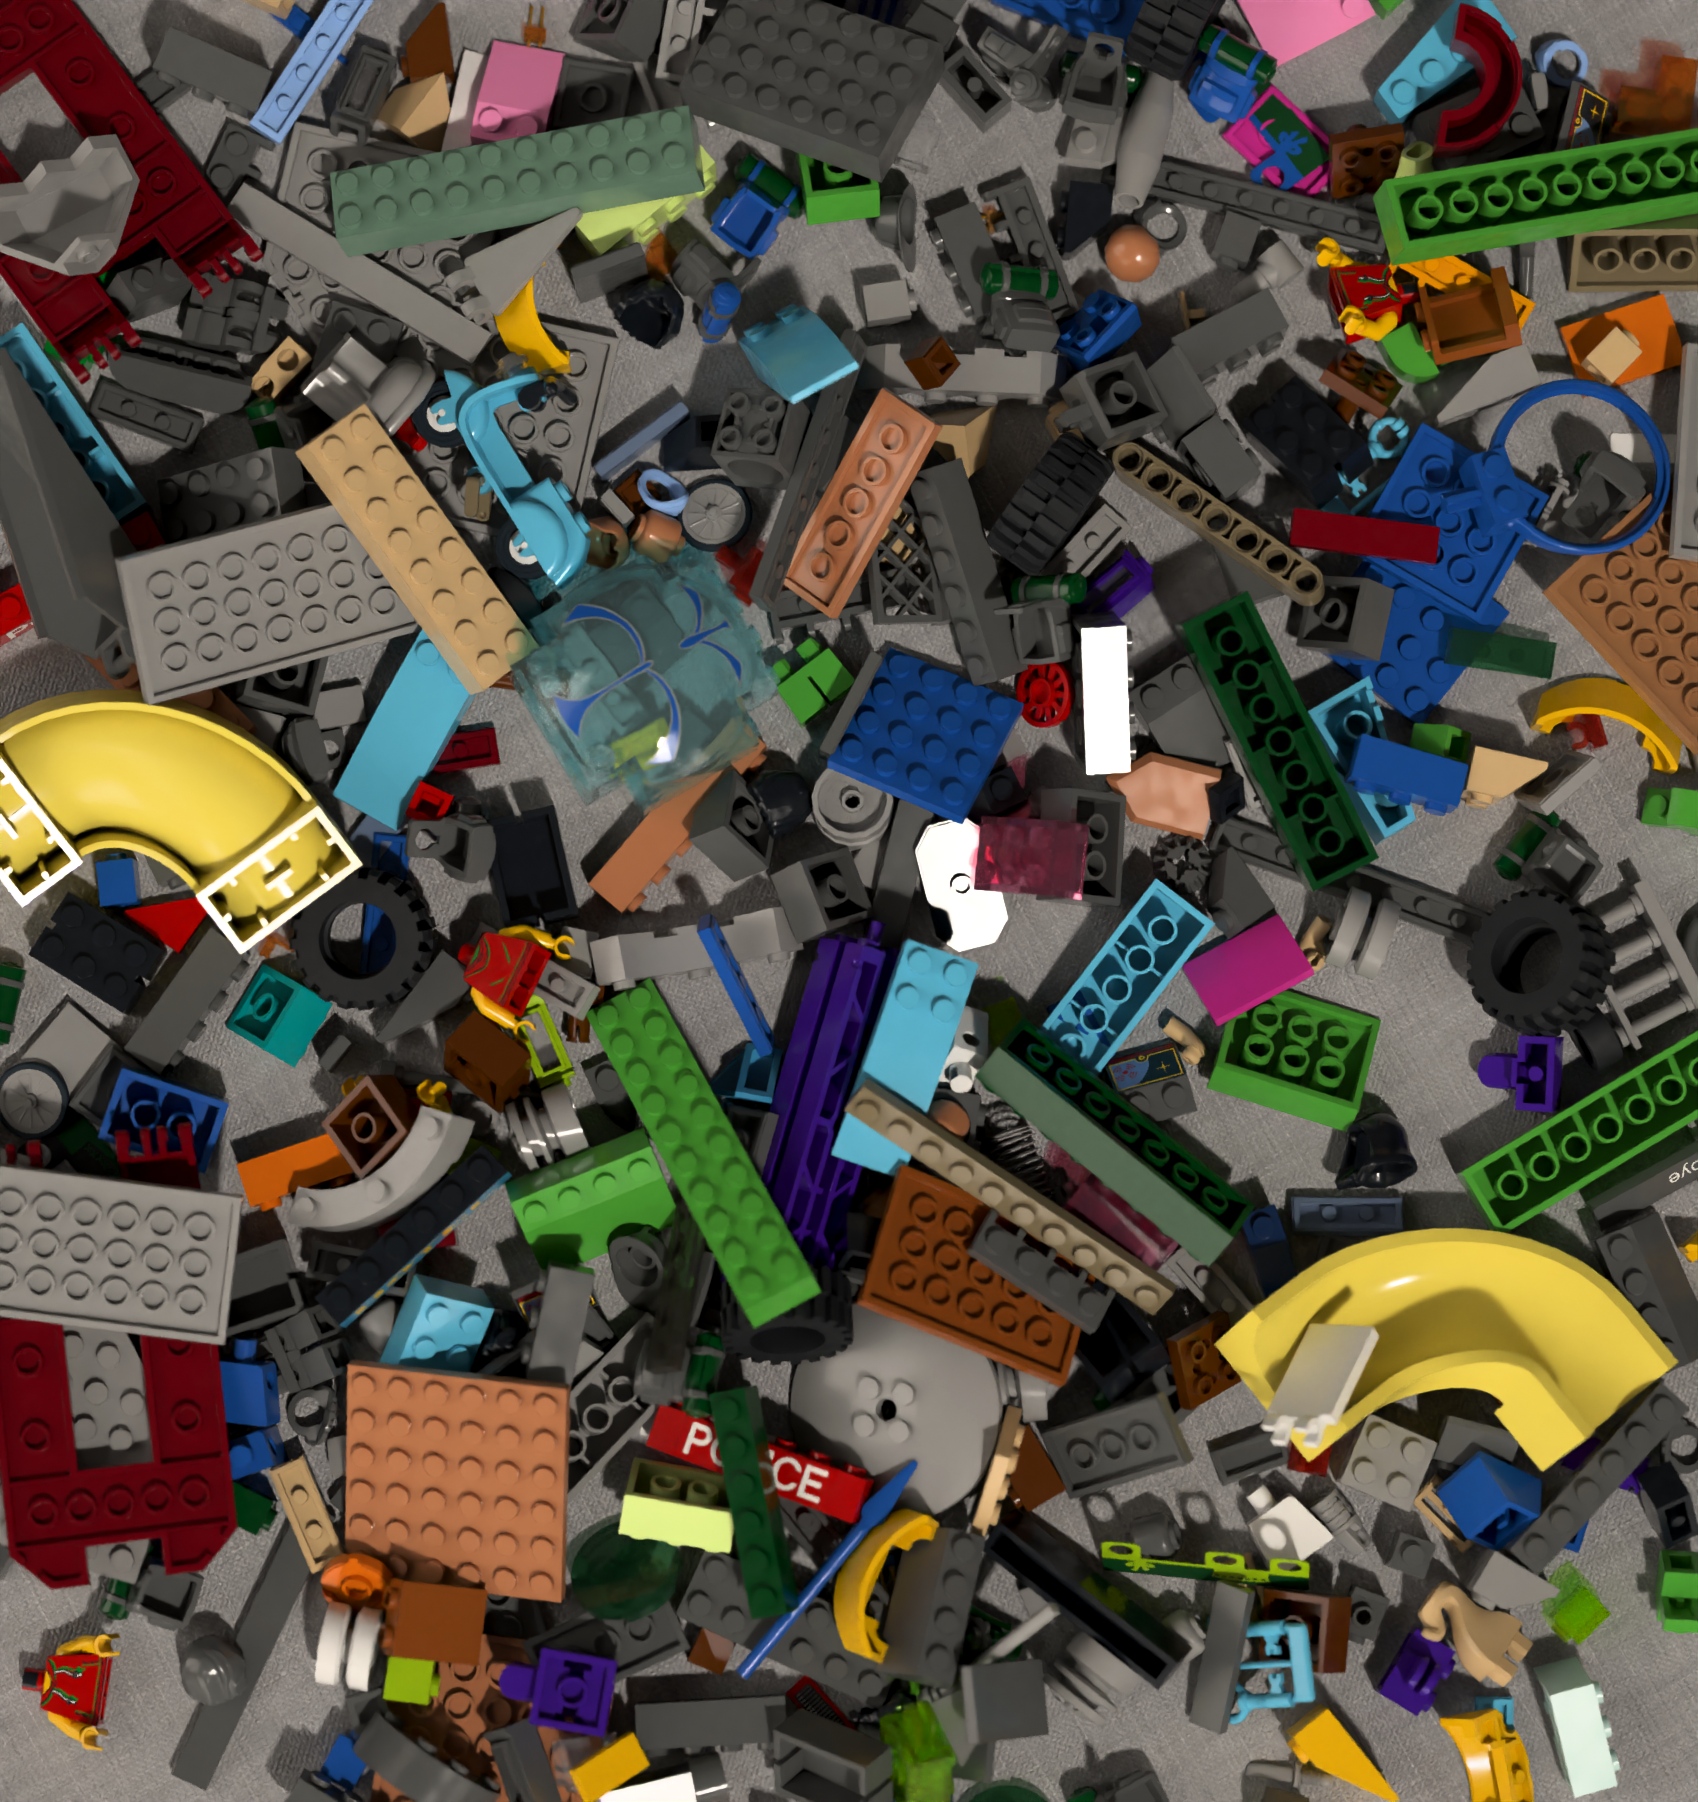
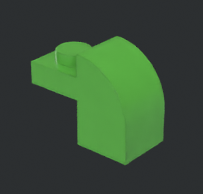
M1413 322L1388 333L1376 344L1389 370L1403 381L1414 384L1428 383L1436 380L1440 373L1435 365L1433 352L1425 353L1422 338ZM1451 362L1443 363V364H1439V365H1440V367H1443V366H1445V365H1447V364H1449V363H1451Z
M1647 787L1641 824L1651 827L1680 829L1698 836V791L1672 787V790Z
M1660 1550L1655 1601L1657 1620L1662 1622L1663 1631L1679 1634L1698 1633V1552Z

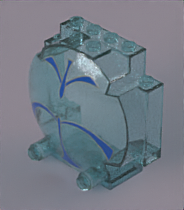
M644 554L627 565L600 572L586 579L565 595L557 605L530 620V629L540 646L532 649L528 656L510 666V682L586 807L625 785L644 816L758 750L759 741L757 738L761 736V733L754 720L749 717L748 712L777 696L779 689L777 684L780 683V679L770 663L764 666L759 657L761 648L759 645L763 643L762 639L752 624L747 626L740 614L744 611L734 593L728 595L713 570L707 572L703 564L696 566L688 572L677 569L665 575L656 561L650 563Z

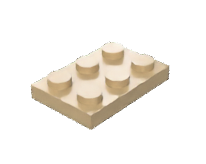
M1007 1406L999 1441L982 1483L970 1531L972 1534L985 1537L988 1525L996 1526L1002 1504L996 1503V1501L1005 1499L1011 1479L1005 1476V1473L1011 1474V1472H1014L1019 1451L1013 1449V1446L1020 1447L1025 1431V1426L1019 1424L1022 1413L1020 1408Z

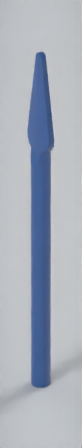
M917 1461L910 1462L863 1505L861 1518L798 1593L797 1598L800 1609L780 1615L736 1669L742 1677L748 1679L870 1529L873 1526L881 1525L886 1520L918 1466Z

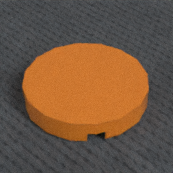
M358 1553L342 1554L331 1559L325 1566L321 1577L322 1593L329 1603L334 1601L350 1604L355 1616L363 1607L385 1611L386 1609L383 1605L384 1592L386 1587L390 1586L391 1578H394L392 1571L383 1562L371 1556Z

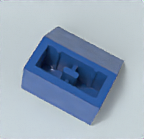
M1099 288L1083 301L1082 308L1071 319L1065 321L1059 327L1060 335L1054 347L1062 356L1067 357L1066 360L1078 372L1107 362L1142 325L1138 308L1133 302Z
M1478 1451L1437 1487V1495L1466 1538L1498 1552L1540 1516L1542 1480Z

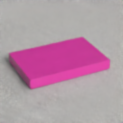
M1273 84L1253 103L1246 118H1240L1238 123H1233L1222 135V139L1253 168L1276 153L1260 133L1262 129L1276 119L1263 123L1260 131L1249 120V117L1273 94L1284 105L1294 111L1329 155V136ZM1329 160L1290 187L1286 192L1315 198L1329 183ZM1267 167L1261 174L1275 188L1280 187L1284 182V173L1278 167Z
M1279 914L1182 966L1183 973L1217 1027L1314 975L1311 964Z

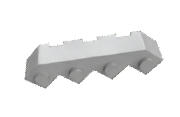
M885 343L867 346L868 349L858 374V391L872 394L873 400L876 399L881 388H885L897 395L911 393L923 396L924 402L932 404L946 403V398L965 396L976 399V404L981 406L998 405V400L1015 398L1027 401L1028 407L1049 408L1050 402L1064 400L1059 389L1066 382L1067 357L1040 351H1026V354L1007 353L1005 349L975 348L974 351L953 350V346H949L961 365L942 387L924 390L904 363L915 349L900 348L901 344Z

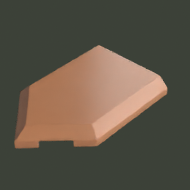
M1149 751L1137 758L1136 761L1130 763L1131 772L1110 773L1105 776L1115 794L1126 796V814L1131 822L1202 840L1210 817L1209 789L1220 781L1222 769Z

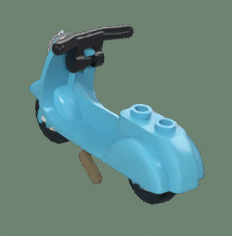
M516 352L507 354L497 362L499 368L495 371L497 379L502 378L503 381L482 388L476 380L458 371L444 369L446 382L433 384L423 401L414 410L413 420L418 433L427 442L440 448H454L464 443L468 447L478 466L472 467L466 473L465 515L470 518L477 517L482 522L489 520L493 488L511 517L501 527L496 538V554L501 566L508 573L520 579L536 580L547 575L550 579H553L558 588L564 590L577 577L584 566L591 543L588 532L592 530V527L581 511L575 513L569 503V500L573 497L562 480L556 482L553 478L547 477L537 485L534 483L498 425L494 412L500 406L514 401H518L519 407L527 413L530 411L540 412L546 407L547 400L555 396L559 397L565 404L573 406L578 401L577 394L561 380L552 376L544 377L538 374L534 366H528L526 354L517 355Z

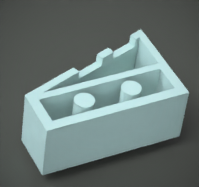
M1576 1656L1534 1667L1536 1680H1539L1544 1690L1546 1702H1543L1546 1714L1550 1715L1555 1735L1553 1740L1565 1782L1574 1798L1618 1786L1615 1771L1620 1770V1765L1614 1748L1609 1749L1607 1738L1612 1737V1732L1607 1716L1600 1713L1598 1704L1604 1703L1598 1681H1591Z

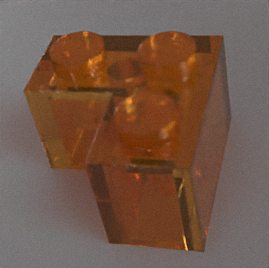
M1662 55L1655 65L1652 89L1621 85L1614 98L1610 132L1653 136L1689 130L1698 59Z

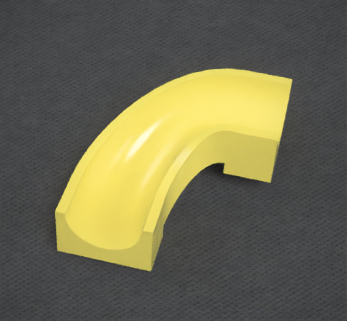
M94 689L70 692L39 700L0 719V879L22 907L83 863L81 857L103 848L129 849L152 857L178 874L194 890L198 900L240 954H242L362 865L351 842L290 765L269 746L248 731L214 712L175 698L148 705L144 702L141 691Z
M1433 1228L1406 1231L1373 1238L1346 1247L1321 1259L1301 1272L1252 1309L1214 1344L1266 1410H1268L1310 1323L1374 1327L1379 1338L1337 1425H1326L1318 1448L1305 1447L1303 1439L1306 1433H1297L1292 1428L1290 1440L1308 1462L1313 1460L1369 1414L1387 1404L1432 1390L1471 1388L1488 1392L1504 1403L1494 1412L1495 1415L1538 1468L1544 1471L1588 1438L1599 1425L1678 1363L1677 1359L1632 1304L1610 1281L1584 1262L1557 1248L1529 1238L1498 1231L1469 1228Z

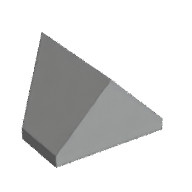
M963 1689L930 1703L933 1726L948 1756L963 1767L976 1744H968Z

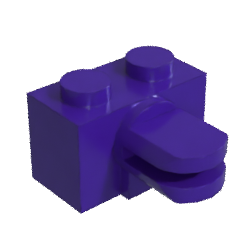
M1519 1035L1518 1053H1490L1484 1056L1479 1062L1477 1069L1478 1077L1482 1084L1489 1088L1516 1090L1515 1110L1560 1111L1564 1037Z
M1412 1626L1375 1691L1418 1717L1421 1710L1426 1713L1432 1706L1437 1696L1433 1689L1438 1684L1439 1679L1446 1680L1456 1664V1660L1452 1659L1456 1651L1439 1641L1428 1640L1421 1635V1630Z

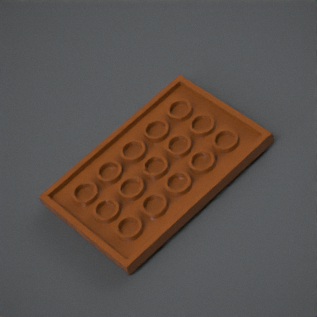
M900 1165L895 1173L856 1304L1059 1387L1066 1384L1081 1329L966 1253L983 1220L992 1208L959 1187L906 1165ZM998 1214L994 1222L1012 1235L1019 1228V1226L1001 1214ZM1028 1232L1022 1240L1042 1255H1045L1049 1248H1051ZM1057 1253L1053 1261L1074 1276L1081 1269V1267L1060 1253ZM1088 1273L1084 1283L1093 1288L1096 1277Z

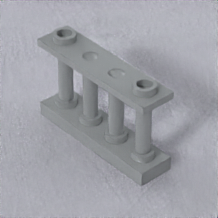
M1647 878L1628 888L1631 895L1627 896V901L1597 915L1605 923L1606 928L1634 913L1636 916L1641 914L1648 927L1644 929V934L1611 950L1616 953V964L1651 946L1653 949L1658 947L1665 960L1661 962V967L1615 990L1610 985H1607L1604 994L1607 995L1604 1003L1616 1025L1613 1030L1622 1048L1627 1046L1629 1052L1642 1047L1637 1036L1685 1012L1687 1015L1692 1013L1694 1018L1698 1019V977ZM1668 979L1670 982L1676 981L1682 993L1678 995V1000L1632 1023L1629 1022L1620 1003Z

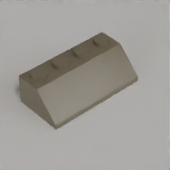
M1698 214L1566 236L1568 292L1698 291Z

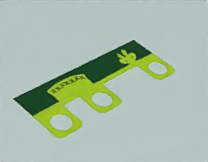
M1110 1541L1101 1544L1103 1570L1208 1581L1227 1579L1238 1584L1309 1591V1563L1301 1560L1273 1558L1270 1560V1571L1245 1569L1244 1557L1238 1554L1205 1553V1565L1142 1559L1140 1546L1135 1544ZM1115 1545L1131 1548L1133 1552L1130 1554H1118L1110 1551L1109 1547ZM1229 1556L1236 1559L1237 1562L1235 1564H1220L1215 1562L1213 1557ZM1282 1562H1292L1300 1565L1302 1569L1288 1571L1279 1568L1277 1565Z

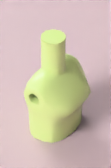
M1422 141L1413 142L1402 150L1395 178L1434 172L1432 165L1433 157H1431L1433 147Z

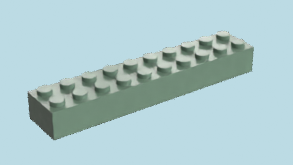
M689 105L330 173L336 240L347 257L546 221L574 207L579 208L583 213H589L705 191L698 126Z

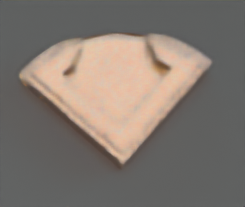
M662 232L651 242L647 253L646 265L650 279H662L671 273L672 264L678 257V254Z

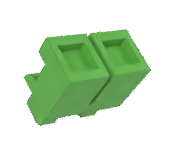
M811 637L796 648V652L806 663L796 673L784 658L769 668V673L777 686V695L783 700L801 728L828 709V704L832 706L849 693L855 682L854 677L829 648L824 650ZM810 680H812V682L816 685V687H817V688L819 689V691L822 693V696H821L820 693L817 691V689L813 686V684L810 682Z

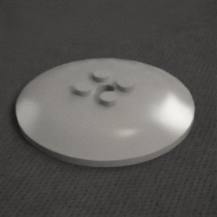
M856 1303L852 1304L854 1337L852 1344L847 1345L848 1349L843 1352L836 1351V1356L830 1358L820 1356V1361L810 1362L808 1359L801 1360V1364L797 1366L791 1390L790 1407L793 1433L798 1444V1450L807 1455L810 1454L811 1450L827 1454L832 1457L831 1464L844 1468L846 1462L866 1469L865 1476L875 1480L869 1499L910 1462L917 1461L918 1466L890 1513L905 1508L927 1516L938 1514L962 1500L981 1480L993 1459L1000 1437L1003 1411L1002 1395L995 1367L988 1357ZM886 1399L892 1400L896 1405V1415L892 1420L886 1419L881 1411L882 1404Z

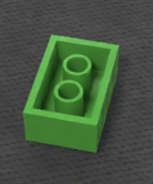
M795 152L807 225L880 217V188L878 181Z

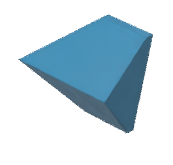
M746 1043V1048L709 1083L713 1094L771 1106L783 1049L773 1048L772 1053L760 1058L754 1044Z

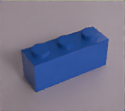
M1362 733L1354 742L1344 783L1353 785V790L1362 794L1374 795L1375 792L1388 795V800L1395 804L1408 806L1411 802L1424 806V811L1429 814L1445 816L1446 813H1452L1459 806L1469 765Z

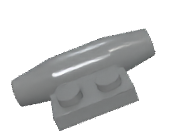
M1151 70L1148 71L1130 110L1125 107L1122 117L1117 118L1115 124L1091 123L1075 118L1065 156L1066 164L1069 166L1102 169L1105 166L1117 163L1115 201L1125 208L1137 209L1142 207L1160 170L1173 118L1175 81H1170Z

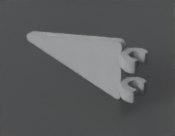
M574 207L468 256L464 260L466 268L454 271L445 279L452 292L457 290L462 298L469 296L476 287L479 290L481 296L466 301L460 307L466 319L470 320L473 318L476 325L480 326L487 322L492 314L496 316L501 315L583 217L582 210Z

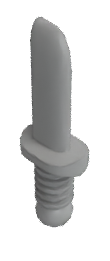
M1295 1761L1294 1768L1267 1763H1252L1248 1765L1246 1776L1292 1783V1790H1299L1300 1783L1303 1785L1304 1783L1305 1785L1309 1784L1310 1786L1313 1784V1786L1317 1785V1787L1320 1785L1328 1788L1334 1782L1332 1775L1329 1773L1322 1774L1312 1770L1309 1772L1306 1769L1302 1771L1303 1763Z

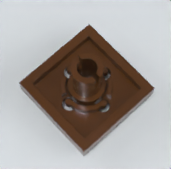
M1401 123L1371 128L1364 124H1354L1346 132L1329 135V190L1332 199L1361 195L1365 192H1377L1384 180L1395 178L1400 156L1404 149V130Z
M1342 347L1319 379L1321 383L1340 394L1332 410L1348 425L1359 407L1381 420L1403 387V385L1397 382V378L1392 373L1383 369L1377 370L1366 363V359L1360 353L1354 350H1345Z
M1216 1311L1166 1339L1167 1347L1165 1350L1170 1356L1180 1408L1193 1410L1242 1381L1241 1377L1221 1352L1220 1357L1218 1356L1219 1350L1214 1345L1231 1329L1227 1312Z

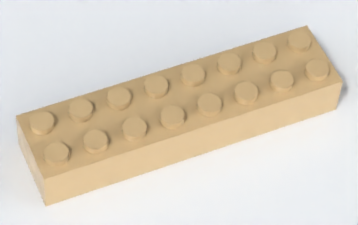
M365 403L350 411L295 452L470 695L487 689L540 648Z

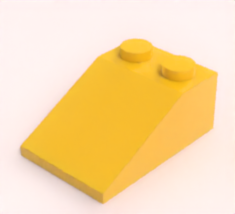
M1321 1703L1286 1730L1287 1734L1291 1737V1740L1286 1744L1303 1764L1310 1761L1317 1768L1390 1802H1396L1399 1799L1329 1709Z

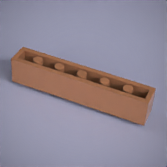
M732 717L588 883L589 887L622 916L628 910L634 914L647 899V896L643 893L653 882L658 886L669 874L671 868L667 865L676 854L682 858L693 846V843L689 841L694 811L728 772L735 770L742 778L748 771L755 774L768 758L764 755L767 745L737 719Z

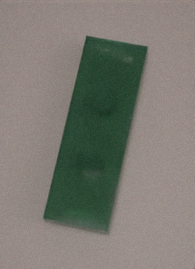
M1449 627L1444 664L1551 679L1557 643Z

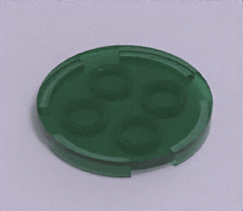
M620 1521L600 1529L582 1545L572 1565L571 1584L581 1606L593 1617L599 1620L627 1619L628 1622H632L654 1613L671 1598L675 1592L674 1586L678 1580L683 1563L678 1546L670 1545L665 1541L649 1538L635 1539L629 1535L619 1533Z

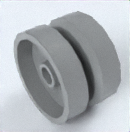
M829 768L815 782L811 797L815 823L823 837L836 847H848L849 850L867 848L881 840L890 828L894 814L893 797L891 794ZM855 801L859 802L856 808H849L847 806H852Z
M1352 886L1334 920L1324 962L1338 968H1343L1349 963L1356 949L1358 952L1354 962L1355 974L1374 980L1390 945L1402 904L1383 898L1377 902L1371 917H1368L1372 901L1370 892Z

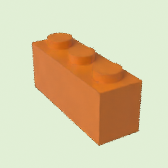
M328 1133L236 1164L250 1207L260 1206L261 1212L282 1206L281 1199L296 1194L298 1186L317 1189L316 1187L330 1182L332 1188L353 1182L352 1175L355 1174Z

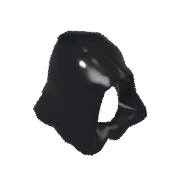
M1372 1113L1349 1126L1346 1131V1144L1342 1163L1335 1180L1338 1190L1360 1186L1386 1188L1404 1181L1417 1172L1416 1159L1410 1151L1408 1135L1401 1123L1390 1114Z

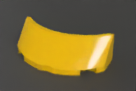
M533 276L503 313L499 316L494 315L498 331L508 350L523 364L524 368L534 366L537 373L541 375L572 373L570 352L556 347L552 342L551 336L545 333L540 323L534 303Z
M1582 678L1564 682L1541 694L1530 727L1531 730L1548 735L1553 727L1559 723L1571 724L1575 714L1603 715L1627 723L1644 734L1640 748L1650 752L1653 758V771L1667 776L1677 771L1682 741L1630 686L1612 679Z
M905 1508L892 1512L881 1525L873 1526L844 1561L835 1585L834 1614L836 1626L845 1649L882 1664L889 1646L878 1637L879 1621L865 1616V1608L890 1547L894 1545L909 1551L914 1541L919 1539L932 1541L939 1522L927 1515Z
M1484 1709L1439 1718L1440 1726L1452 1737L1463 1758L1469 1778L1472 1802H1534L1533 1780L1531 1779L1530 1763L1525 1747L1516 1729H1508L1504 1724L1501 1712L1497 1709Z

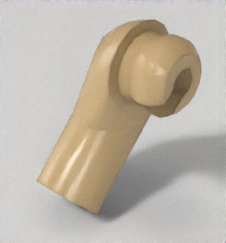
M1318 914L1299 943L1300 949L1314 971L1320 970L1325 965L1324 957L1326 951L1323 939L1333 926V923L1321 914Z
M1172 1016L1162 1031L1185 1048L1181 1053V1057L1185 1062L1190 1065H1197L1201 1058H1205L1206 1045L1192 1029Z

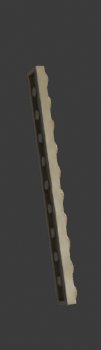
M868 1078L847 1101L844 1109L846 1112L990 1208L995 1209L999 1214L1017 1226L1022 1227L1079 1267L1084 1268L1091 1275L1106 1285L1111 1286L1118 1293L1151 1315H1154L1174 1294L1177 1284Z

